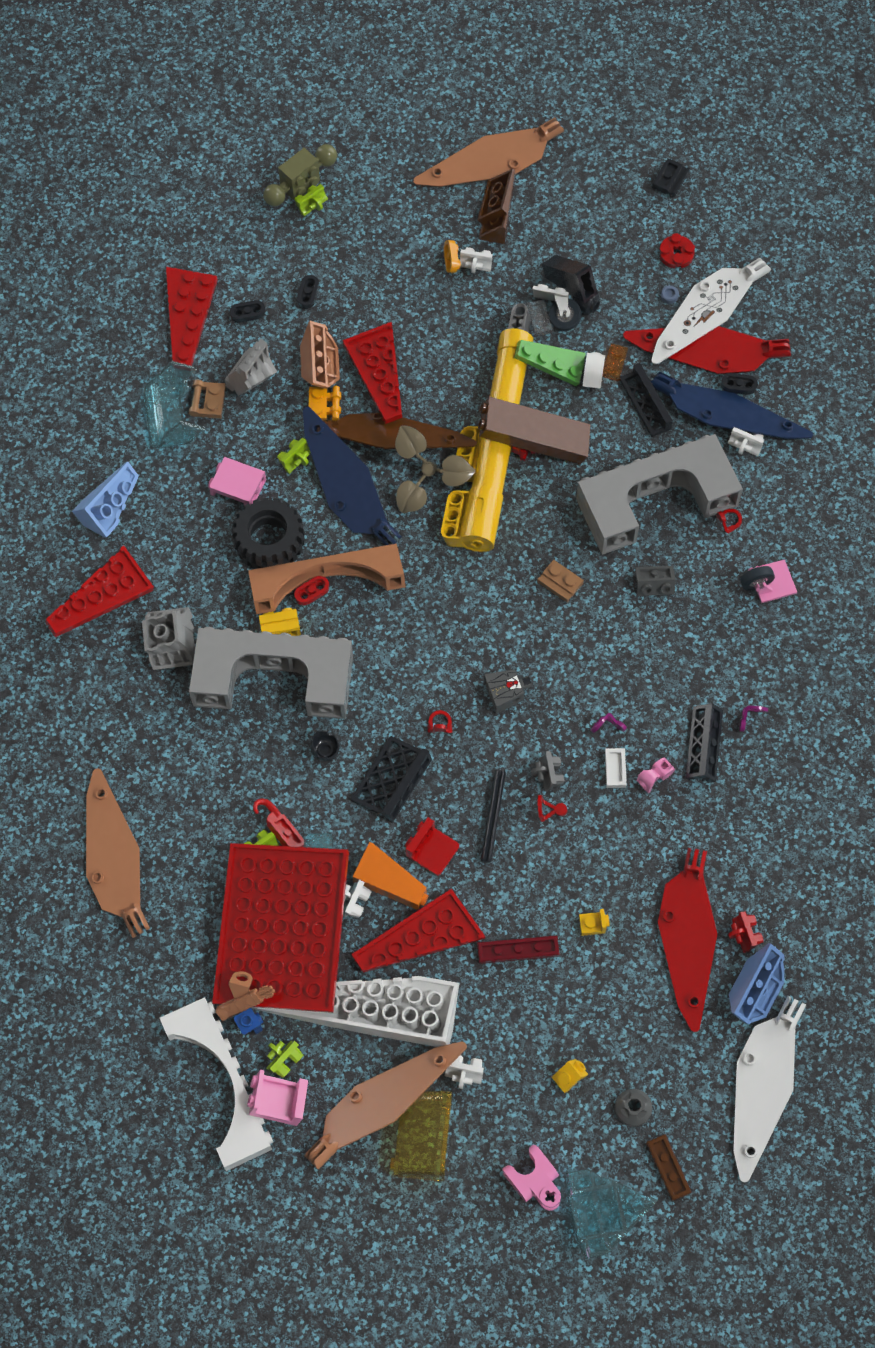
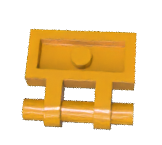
M333 386L331 393H327V389L322 387H309L308 407L322 420H327V416H332L334 421L339 420V415L341 414V407L339 406L341 400L340 387ZM327 401H332L331 407H327Z

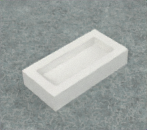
M625 748L605 749L606 788H626Z

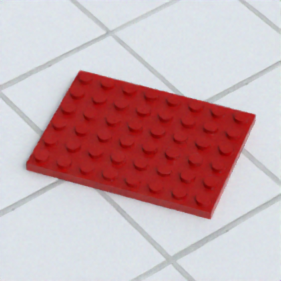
M230 843L212 1004L221 1005L234 998L229 987V981L235 972L243 971L249 973L253 978L250 990L256 988L259 991V988L264 987V985L272 986L275 989L272 997L264 998L262 1003L253 1007L333 1013L349 850ZM243 976L237 977V979L240 981L248 980L246 977Z

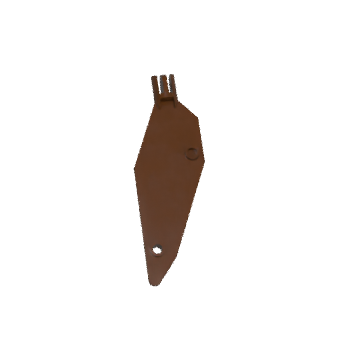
M380 413L348 414L337 421L323 420L339 438L381 449H396L395 441L399 428L402 425L413 427L421 432L426 439L427 448L477 446L476 440L457 431L403 417L385 424Z

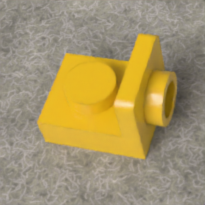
M600 909L596 913L579 914L581 936L606 933V928L610 926L608 914L605 915L604 909Z

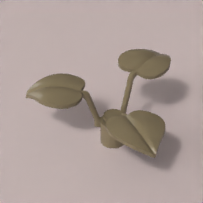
M400 426L395 441L396 451L400 456L407 459L416 455L424 463L421 467L423 475L416 485L412 481L406 480L398 487L396 501L402 513L417 511L425 505L427 493L419 485L426 476H432L438 471L443 473V483L448 486H459L467 482L475 473V469L458 455L448 456L442 463L443 469L437 467L434 461H427L419 455V453L427 448V442L423 434L413 427Z

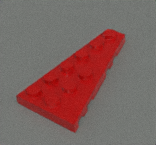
M166 267L173 366L191 369L218 278L215 275Z
M392 322L343 340V346L385 424L401 419L402 410Z
M450 889L351 954V956L364 973L485 939L486 936L453 890Z

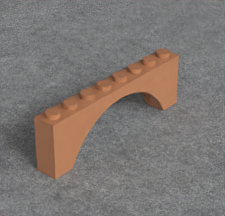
M397 544L248 570L256 615L275 611L287 594L316 576L349 575L362 577L381 585L387 591L406 587Z

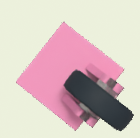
M785 559L756 566L755 568L751 567L740 578L743 589L746 591L756 590L761 603L797 594Z

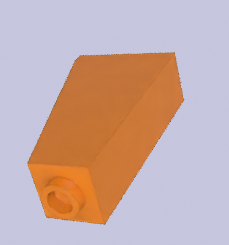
M369 842L353 875V883L361 880L365 882L363 886L369 890L416 910H419L421 905L425 906L429 896L427 895V887L375 844Z

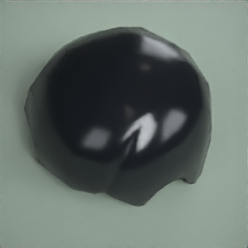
M321 730L312 736L310 749L315 758L321 761H331L338 755L340 744L335 735L329 734L327 730Z

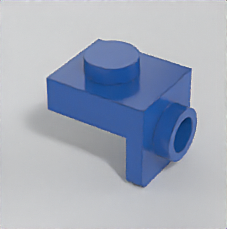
M252 1008L234 1017V1021L242 1035H246L252 1030L255 1034L263 1031L261 1024L264 1022L259 1013H254Z

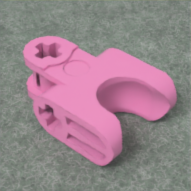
M532 1145L529 1147V1156L535 1164L534 1171L530 1174L522 1175L514 1167L507 1165L502 1169L503 1175L525 1202L534 1196L542 1208L553 1211L557 1209L561 1199L560 1191L552 1182L559 1177V1174L537 1145ZM546 1195H554V1202L551 1200L546 1201Z

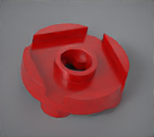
M674 233L662 241L659 251L660 259L670 268L687 267L693 261L695 245L688 238L681 236L679 233ZM674 250H680L681 253L674 254Z

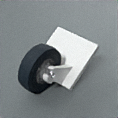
M543 284L533 286L535 298L555 301L549 310V319L556 329L569 331L579 324L581 309L574 300L569 299V292H566L563 288L549 289L548 286Z

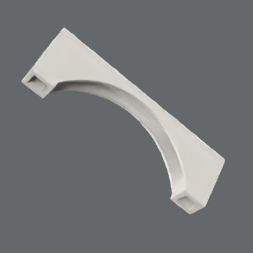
M204 997L160 1017V1020L170 1041L173 1039L183 1040L206 1049L223 1064L232 1079L235 1092L234 1115L226 1138L222 1145L216 1148L225 1170L228 1171L272 1150L270 1144L273 1143L269 1131L264 1132L262 1125L265 1124L264 1119L249 1115L250 1107H247L250 1094L248 1095L245 1089L248 1083L244 1075L239 1076L237 1069L240 1068L236 1056L231 1058L229 1050L232 1047L228 1038L223 1039L221 1035L224 1029L220 1020L215 1021L212 1015L216 1013L212 1002L207 1003Z

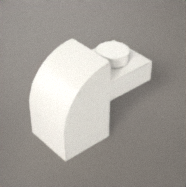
M597 352L587 353L583 378L584 387L601 388L605 355Z

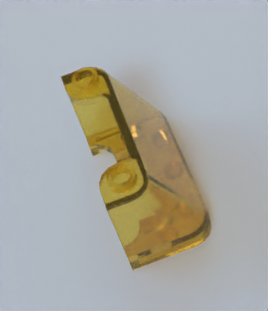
M425 1091L399 1117L395 1158L391 1157L390 1170L394 1171V1177L444 1182L452 1092Z

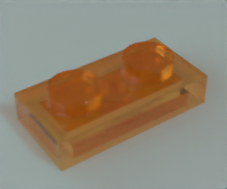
M611 343L602 377L619 381L628 353V347Z

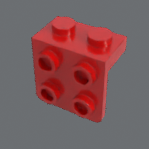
M428 817L425 822H420L416 829V835L410 837L406 842V856L439 876L458 851L459 843L435 828V821Z

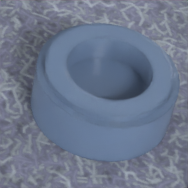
M665 286L662 289L661 300L664 303L673 304L678 300L679 291L676 287Z

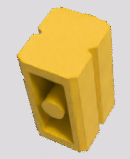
M284 608L281 612H268L259 615L262 632L267 631L279 635L281 633H288L291 636L301 635L296 609Z

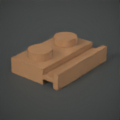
M553 560L537 579V582L568 603L569 599L583 585L584 580Z

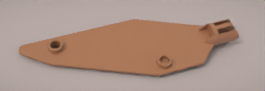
M554 117L537 128L484 136L416 176L414 184L442 187L489 180L512 168L515 170V174L542 159L546 143L563 133L564 129Z
M97 768L92 773L86 795V877L101 909L122 917L132 938H135L137 935L130 921L133 922L139 934L144 933L138 917H140L145 929H150L140 906V848L102 770Z
M458 1042L435 1047L356 1085L326 1115L323 1136L304 1156L317 1169H320L338 1149L394 1123L466 1050V1043Z

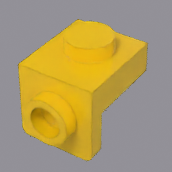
M573 1059L560 1068L552 1076V1079L566 1093L581 1079L585 1078L588 1073L585 1071L586 1068L582 1062Z

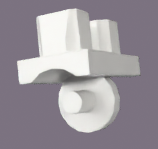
M466 247L465 250L461 249L460 267L471 269V273H475L476 270L490 272L493 254L487 250L475 252L473 248Z
M735 427L728 441V444L739 448V454L742 455L746 451L756 456L760 454L764 443L763 435L756 433L752 435Z
M358 880V882H354L352 888L346 884V902L344 904L343 917L349 915L359 918L364 908L356 904L357 898L367 901L371 894V891L363 886L365 882Z
M460 1055L446 1069L445 1076L452 1078V1081L459 1082V1089H463L464 1083L472 1085L473 1082L478 1084L482 1082L484 1068L482 1067L481 1059L473 1058L469 1065L462 1063L463 1057Z

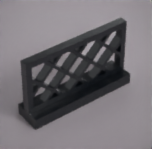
M390 736L351 797V801L385 817L387 821L393 823L432 761L430 752L423 748L420 750ZM393 743L400 746L401 751L390 754L389 748ZM410 752L417 754L415 759L406 762L404 754ZM402 755L404 763L393 766L391 758ZM389 759L391 766L380 769V762ZM406 767L405 775L396 777L395 770ZM392 771L394 778L383 781L381 774ZM379 775L381 782L370 785V778ZM396 783L395 791L386 793L385 786ZM382 787L384 794L373 797L371 790ZM369 791L370 799L361 800L358 798L362 792ZM386 799V805L383 810L375 806V801Z

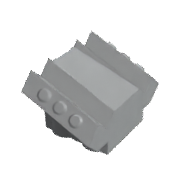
M261 338L258 342L256 341L252 348L249 347L225 378L226 387L232 392L235 390L238 396L277 373L269 357L267 342Z
M189 607L153 611L146 614L145 620L142 621L144 649L149 654V662L153 670L193 665L196 647L193 637L194 626L191 622L193 615Z

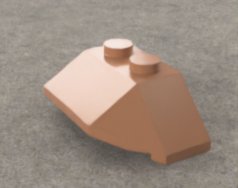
M309 321L300 345L301 377L311 385L328 389L340 380L338 347L327 331L326 325Z

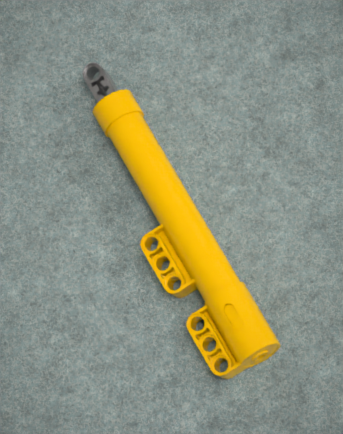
M523 303L513 306L508 329L500 333L497 348L498 357L490 397L519 405L527 364L514 358L517 343L520 340L533 342V337L529 334L531 317L527 306ZM467 426L461 431V434L472 437V439L477 441V446L458 447L456 455L464 458L475 469V473L467 481L472 482V487L469 491L456 490L448 495L441 534L448 546L465 547L476 552H488L494 548L511 445L479 437L480 430L478 426Z

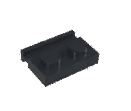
M667 158L652 183V188L665 194L669 193L672 197H675L689 174L690 167H683V164Z

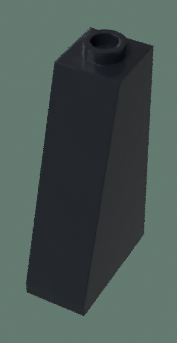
M554 255L542 263L545 278L560 288L565 289L566 292H569V294L581 302L586 303L598 294L590 265L558 255Z

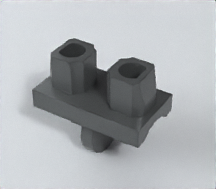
M545 751V755L540 757L538 762H535L536 768L531 770V775L538 776L539 782L543 781L544 791H550L553 787L561 786L565 780L562 773L555 774L554 770L561 766L560 756H553L551 751Z

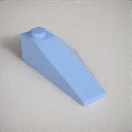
M125 462L87 495L72 511L83 526L104 538L107 537L120 521L119 516L126 507L125 502L128 495L132 493L139 475L129 462Z

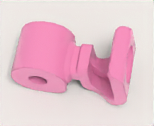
M665 757L661 758L653 764L651 770H643L638 775L637 782L647 793H650L654 782L659 778L662 780L667 779L673 774L675 768Z

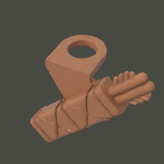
M243 971L235 972L229 981V987L234 998L217 1006L215 1012L222 1021L227 1020L253 1006L259 1005L264 998L272 997L275 989L272 986L264 985V987L259 988V991L256 988L250 990L252 976ZM243 976L246 977L248 980L240 981L237 979V977Z

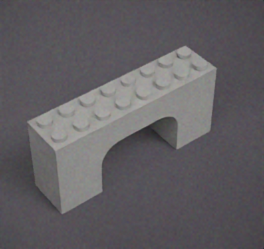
M716 434L705 435L699 440L688 441L682 446L671 447L665 452L651 454L648 458L642 460L636 459L628 465H619L608 472L602 471L591 478L585 477L578 482L576 500L602 555L636 543L639 524L629 503L670 487H683L692 493L704 518L713 516L719 511L723 512L726 509L739 506L743 488Z
M213 627L198 628L189 688L192 704L195 707L231 709L235 682L241 673L249 669L300 673L308 679L305 699L308 716L346 719L353 662L352 640L346 638L329 639L326 636L318 638L308 635L291 636L288 633H281L279 635L267 631L255 633L250 630L234 631L230 628H224L223 630L214 629Z

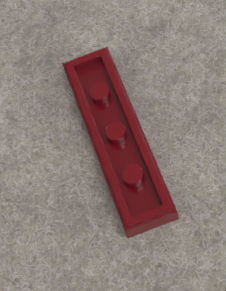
M557 935L477 943L479 964L559 957L560 955Z

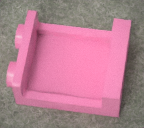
M224 457L222 462H219L216 467L214 478L212 477L209 481L208 488L210 489V494L215 496L218 493L243 502L244 506L247 503L251 505L253 500L258 498L266 482L265 471Z
M259 1070L256 1075H253L250 1087L253 1088L252 1095L250 1094L247 1107H250L249 1115L297 1126L303 1119L308 1080L300 1078L297 1083L266 1076L264 1075V1070Z

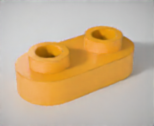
M446 240L443 250L446 271L448 273H456L461 265L457 254L458 245L454 240Z

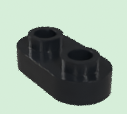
M307 275L301 281L297 294V303L303 309H309L315 304L319 290V280L317 277Z
M259 300L234 304L230 308V317L234 322L238 323L260 319L265 315V305Z
M727 373L722 377L721 387L724 391L738 394H753L758 386L757 379L751 375Z

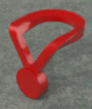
M726 509L723 512H717L716 517L722 523L726 533L736 530L742 524L741 513L736 509ZM725 514H736L738 522L727 527Z
M442 710L433 712L428 721V733H452L450 715ZM439 714L446 716L448 719L447 729L444 724H435L433 726V718Z
M538 795V815L541 822H544L554 814L558 816L566 815L568 810L565 804L559 803L554 806L545 801L542 795ZM542 803L553 809V811L544 816Z

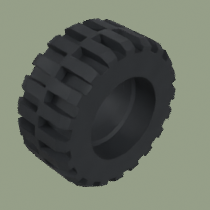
M266 497L261 501H258V499L253 500V504L249 505L247 503L243 506V511L239 510L236 514L237 518L233 521L232 536L237 555L240 559H243L247 566L252 564V569L286 564L290 561L295 562L298 559L297 554L300 555L302 553L305 538L302 518L300 514H297V510L293 506L290 507V504L286 501L280 502L278 498L269 500V497ZM267 524L278 525L286 531L285 536L279 542L272 545H261L251 539L256 529Z

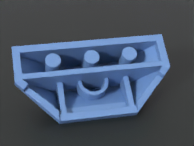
M771 943L765 945L746 960L729 993L732 1014L745 1024H750L767 1017L784 984V954Z

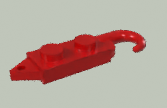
M258 799L254 802L253 810L256 814L259 813L257 809L259 805H264L270 811L266 819V826L273 832L282 846H306V841L270 800Z

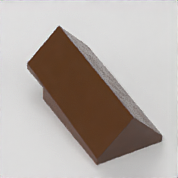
M513 168L489 179L477 219L482 224L478 237L480 240L505 244L515 182V170Z

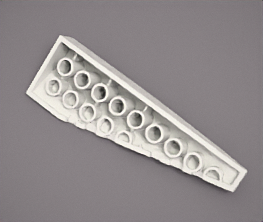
M412 976V978L403 979L398 977L388 980L373 979V981L336 982L333 1013L251 1008L333 1028L440 1047L449 1045L451 1041L459 983L422 976Z

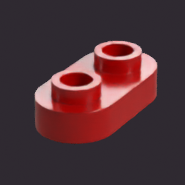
M316 576L302 584L294 592L296 602L305 606L319 599L329 591V581L324 576ZM303 595L307 596L306 599H302L301 597Z

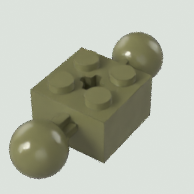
M323 144L317 148L315 157L307 149H301L278 167L280 185H268L263 192L264 201L268 205L276 207L284 202L285 193L293 200L298 195L303 196L312 185L316 186L319 183V167H329L336 162V149L332 145Z

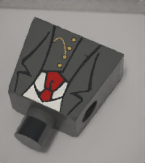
M515 670L484 674V683L496 714L523 701V690L532 687L530 677L518 679Z

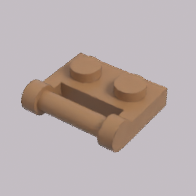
M194 380L192 406L189 408L188 414L194 417L221 419L226 384ZM201 390H206L204 408L199 409Z

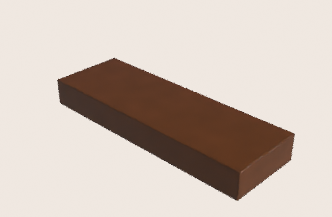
M666 1134L647 1141L646 1145L671 1201L673 1202L690 1195L692 1192Z

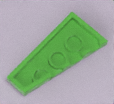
M520 340L517 343L514 358L577 386L580 384L586 353Z

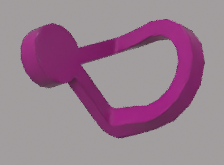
M762 706L745 707L742 710L739 731L744 732L748 711L767 713L768 708Z
M608 713L594 724L591 732L595 733L606 720L614 724L622 732L627 727L621 721L616 720L611 713Z

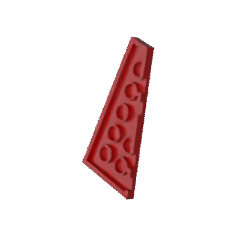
M123 545L119 552L85 581L76 593L74 592L63 605H60L47 617L45 623L55 637L60 636L152 592L154 586Z

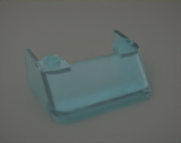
M171 361L145 385L143 395L149 441L152 447L166 448L190 444L205 431L203 426L184 422L181 398L189 389L187 379L197 371L196 367Z

